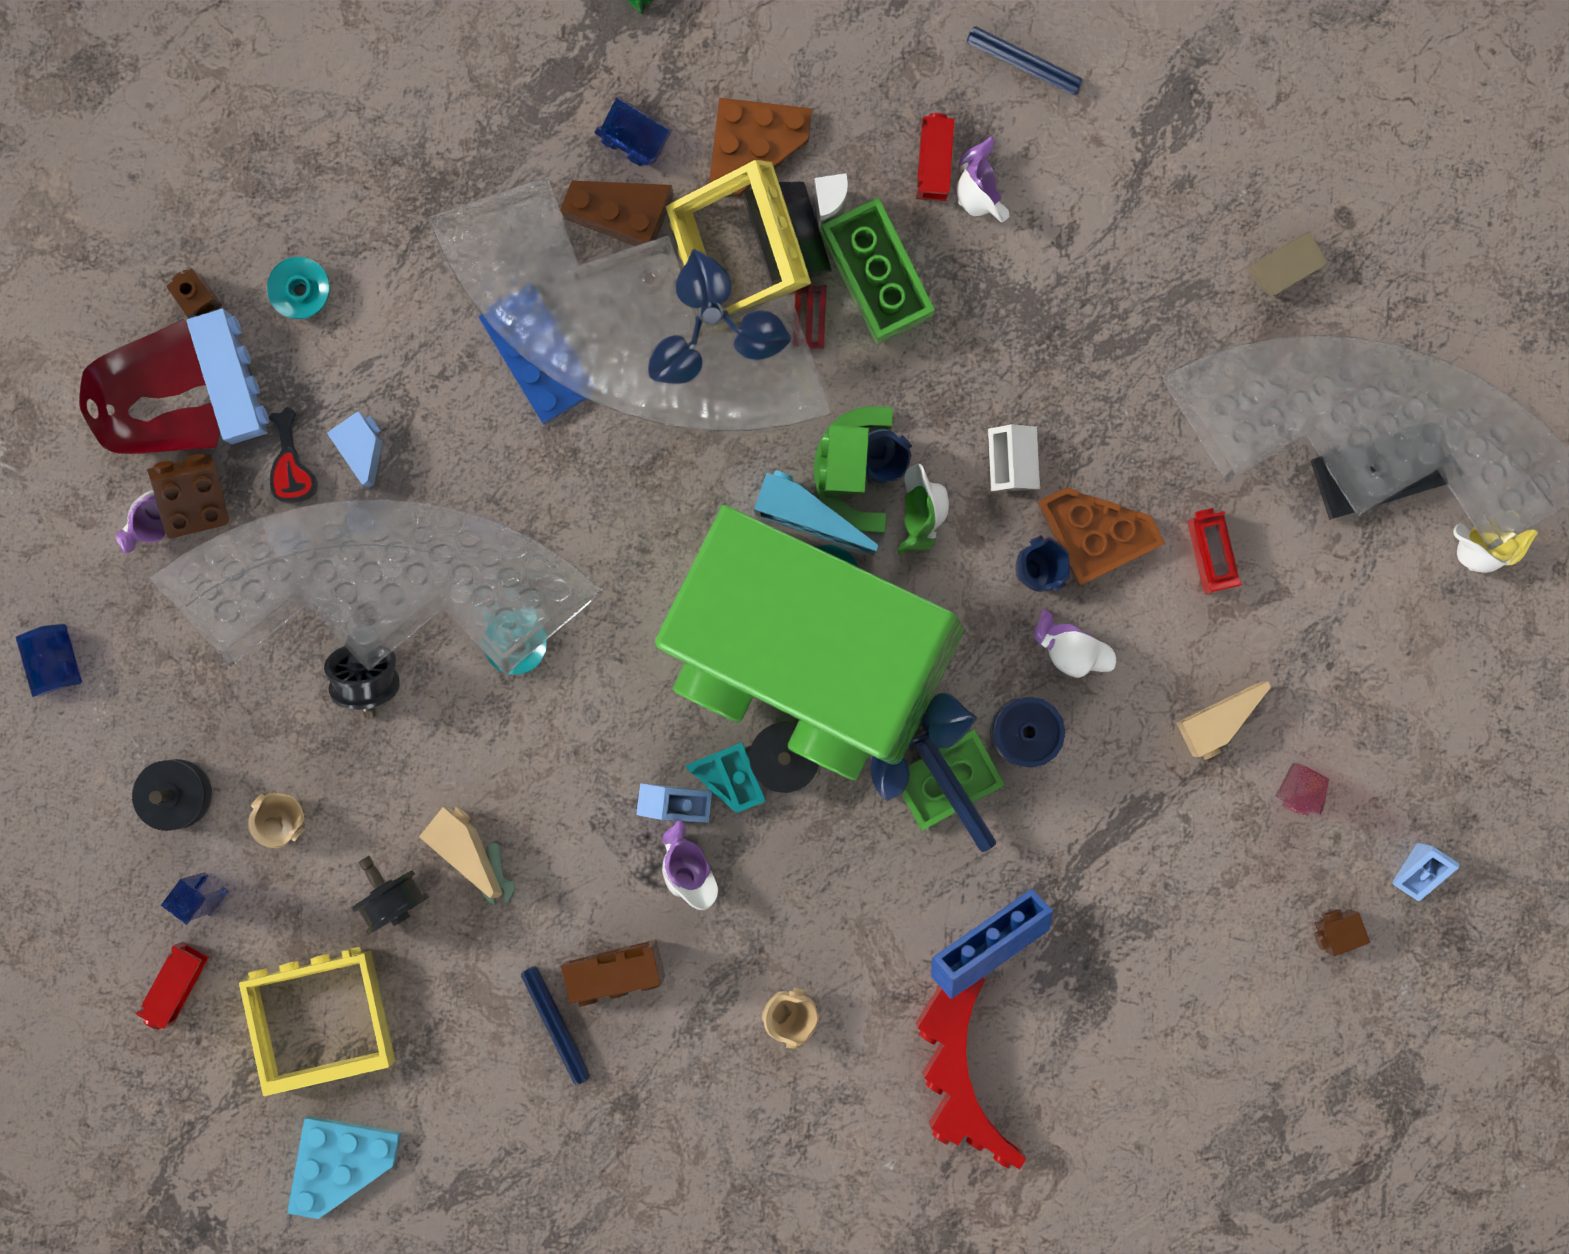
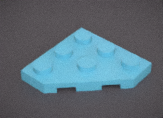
M306 1116L303 1123L287 1214L319 1219L392 1168L396 1163L401 1132Z

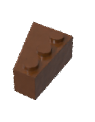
M572 180L560 210L565 220L652 252L667 214L665 206L671 204L674 193L672 185Z
M656 939L566 961L561 965L569 1003L578 1002L579 1007L598 1002L597 998L610 996V999L628 995V992L640 989L641 991H647L657 988L665 978Z

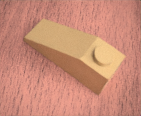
M1263 681L1254 684L1176 722L1193 757L1202 756L1206 760L1220 754V747L1229 743L1271 688L1269 682Z
M442 807L419 838L489 898H499L503 894L478 832L469 823L471 817L458 807H455V809Z

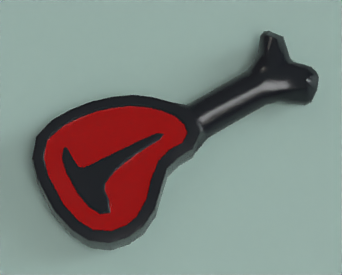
M289 407L284 408L281 413H271L268 417L279 428L282 447L271 468L270 488L274 498L280 502L294 503L302 502L315 495L318 482L313 472L301 463L299 454L294 447L291 423L296 416V412Z

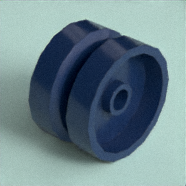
M1034 697L1012 699L1002 705L992 718L990 729L992 744L998 754L1011 764L1029 768L1045 765L1054 759L1063 747L1066 733L1063 718L1057 709L1044 699ZM1026 726L1033 729V736L1026 738L1023 735V729Z

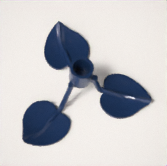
M693 249L676 280V293L680 301L688 307L697 308L698 316L695 317L696 323L692 340L688 344L680 335H673L663 339L650 356L648 363L649 377L656 382L683 384L693 380L700 373L703 364L702 356L693 348L697 345L703 322L713 325L724 319L735 333H738L734 340L735 350L743 357L753 360L766 359L778 354L790 343L791 335L778 316L765 310L750 312L742 319L741 328L738 327L730 318L728 311L723 310L722 302L729 298L732 289L729 275L713 258Z
M939 693L930 701L926 713L922 717V726L927 733L912 739L908 748L928 738L936 747L949 748L965 736L977 717L969 712L952 695ZM873 756L871 760V777L879 795L887 802L901 795L908 785L910 776L909 766L905 758L903 757L899 763L892 765Z

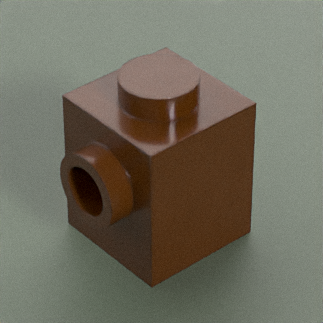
M193 268L180 271L172 278V282L166 286L188 318L213 312L223 306L203 276Z
M1336 909L1324 913L1322 920L1314 922L1317 928L1314 936L1319 948L1333 956L1371 943L1359 912L1350 909L1341 912V909Z

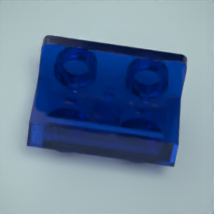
M616 97L603 125L598 126L594 133L601 137L600 141L605 146L614 150L619 148L628 154V160L636 165L644 166L657 161L673 129L625 99Z

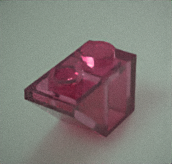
M1292 763L1276 797L1284 801L1282 804L1284 808L1296 814L1301 813L1308 816L1309 813L1321 815L1325 805L1329 778L1302 764Z

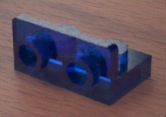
M65 624L41 626L15 637L32 697L42 696L64 687L76 686L82 683Z

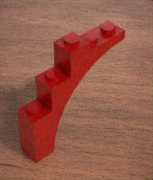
M982 977L953 999L938 986L915 1022L917 1028L921 1030L918 1034L920 1037L933 1045L937 1041L940 1042L922 1071L924 1079L927 1080L925 1085L939 1095L943 1091L946 1092L929 1120L930 1128L933 1130L932 1135L946 1145L951 1141L959 1146L964 1136H967L966 1142L979 1151L986 1148L994 1153L993 1159L1002 1166L1009 1169L1013 1165L1020 1170L1026 1161L1023 1151L1003 1137L986 1117L976 1099L969 1078L966 1056L967 1030L974 1002L985 979Z

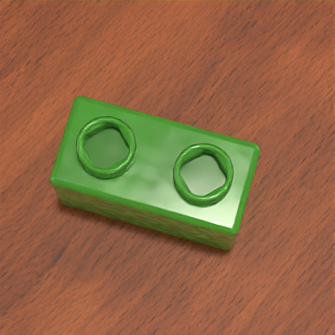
M722 505L656 636L655 645L660 651L684 662L672 688L675 693L736 723L742 721L753 697L799 719L788 742L789 750L847 779L856 781L869 755L892 765L902 760L965 629L955 613L730 506Z

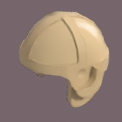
M261 793L250 805L254 809L249 816L248 828L254 840L260 845L269 848L284 847L291 840L296 841L306 830L303 827L305 818L299 802L290 795L282 793L263 795Z
M793 988V991H780L767 1002L764 1010H762V1020L766 1032L773 1039L786 1043V1048H800L801 1045L806 1044L819 1021L818 1011L814 1002L804 994V990L801 988Z

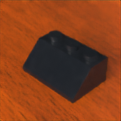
M779 182L809 278L831 272L832 269L805 183ZM753 189L744 191L745 204L770 284L773 286L782 282V278Z

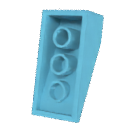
M775 470L774 475L766 473L754 508L755 516L874 556L878 544L798 483L793 482V476Z

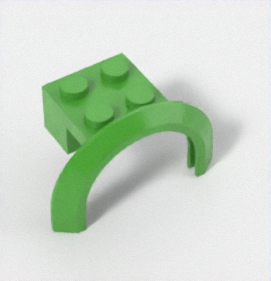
M866 406L846 412L828 427L816 450L814 480L821 501L859 531L885 533L886 514L862 512L853 509L845 504L838 497V494L864 496L869 428L865 427L891 428L892 407Z

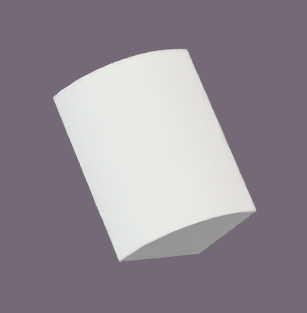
M846 173L814 179V202L820 232L822 224L843 215L848 187Z
M1011 424L988 429L991 491L1014 492L1040 489L1037 427Z

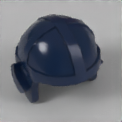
M878 429L868 433L866 480L869 483L875 481L878 484H885L897 481L904 476L910 464L912 455L909 449L912 445L903 435L899 438L894 432L887 429Z
M1040 535L1031 539V545L1023 548L1016 560L1015 570L1018 581L1037 592H1043L1050 588L1057 591L1067 585L1065 581L1070 579V558L1067 550L1052 538L1044 539Z

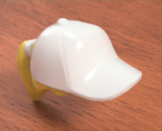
M1462 523L1457 524L1453 531L1455 537L1460 540L1457 548L1459 561L1470 571L1482 573L1492 572L1504 565H1513L1519 562L1525 556L1538 534L1536 530L1531 529L1522 531L1515 538H1512L1498 531H1481L1477 527L1469 529Z

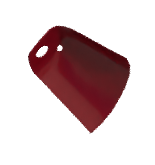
M184 319L97 358L87 365L82 372L79 393L80 411L99 444L108 451L118 454H145L216 448L220 436V429L212 403L203 404L200 407H186L162 413L147 422L132 418L128 414L129 408L141 397L156 399L180 395L195 387L206 385L188 324ZM89 399L97 406L98 417L96 419L88 412L87 401ZM107 405L114 407V414H108Z

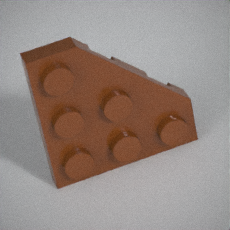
M719 98L709 183L754 160L772 162L774 169L784 162V159L809 142L812 108ZM751 184L733 192L730 195L741 196L744 193V191L750 189L749 187L751 186Z
M1068 487L1037 502L1056 542L1063 546L1069 554L1070 570L1078 586L1165 544L1151 515L1121 507V505L1080 493Z

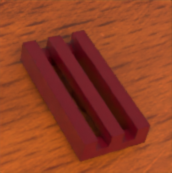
M808 285L795 291L793 348L824 349L827 285ZM802 293H808L805 341H799ZM814 293H820L818 342H812Z

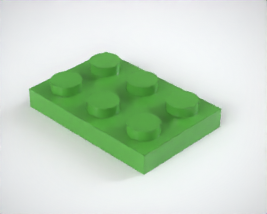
M975 729L967 732L953 746L938 748L972 803L1005 785ZM920 758L908 765L910 772L909 782L901 795L921 831L954 814L955 810L923 759Z

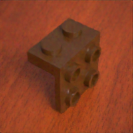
M201 453L193 454L186 457V460L175 463L172 461H162L156 463L153 468L147 469L164 532L168 538L184 536L228 524L229 517L216 466L211 454L206 456Z

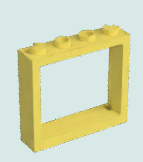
M754 160L665 206L671 222L669 225L674 232L678 244V254L685 266L693 249L706 254L693 213L751 184L782 282L727 308H723V310L728 311L732 320L811 284L772 162ZM721 319L718 323L713 325H723L726 323V321L724 319Z
M354 947L341 951L342 957L330 959L329 954L310 958L311 964L299 966L298 961L279 965L280 971L268 973L267 968L249 972V978L239 982L263 1096L388 1068L395 1062L371 950L361 952L360 947ZM360 963L379 1052L278 1075L259 987Z

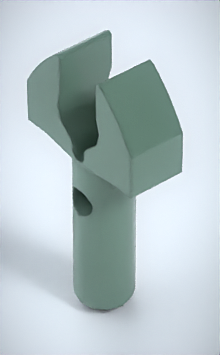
M492 843L487 846L488 859L500 887L504 889L505 903H507L516 890L515 880H508L503 876L499 844ZM482 892L487 901L493 905L496 904V898H489Z

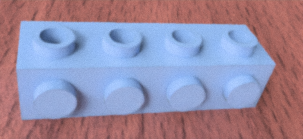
M222 308L187 319L188 328L223 441L233 445L268 434L265 424L269 423V418L264 406H260L256 394L260 393V389L254 375L250 376L247 364H250L251 360L244 345L241 346L238 337L242 331L237 317L232 316Z

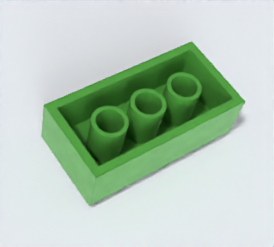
M879 197L822 224L821 236L876 345L933 317L935 309Z

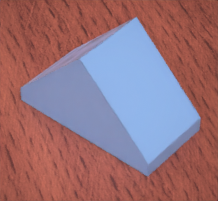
M1417 843L1392 884L1417 901H1420L1459 868V863L1431 845Z

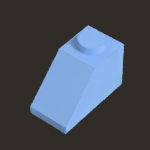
M356 412L327 432V434L361 484L370 488L375 484L383 441L377 434L381 429L371 415L366 418L360 412Z
M640 783L636 815L660 820L678 821L681 819L682 821L709 823L712 791Z

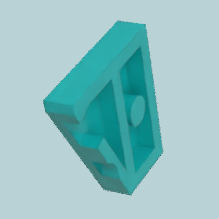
M742 742L685 765L691 774L696 776L736 813L766 801L759 782L751 770L750 761Z

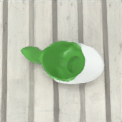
M921 464L912 465L907 469L904 477L907 489L904 498L907 505L904 523L910 536L899 544L897 550L899 555L907 551H922L931 548L936 541V529L944 522L948 515L949 499L946 488L939 483L929 482Z

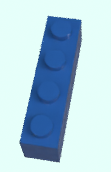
M1030 889L933 956L931 977L953 999L1050 930L1053 910L1033 889Z

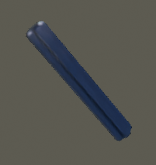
M977 26L971 29L967 37L968 44L1072 95L1078 92L1082 84L1081 77Z
M930 738L920 742L916 746V750L981 852L990 850L996 845V840L941 752L931 742Z
M532 966L521 973V978L575 1085L582 1084L589 1079L590 1074L538 968Z

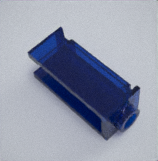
M203 872L180 879L161 906L188 925L191 920L205 915L210 917L229 890L223 887L206 895L200 893L198 890L209 877V875Z

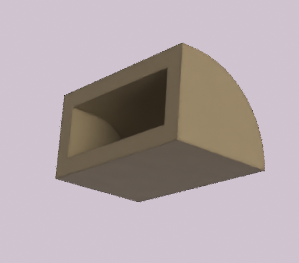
M1308 231L1250 265L1247 269L1256 284L1266 294L1274 296L1328 263L1312 234Z

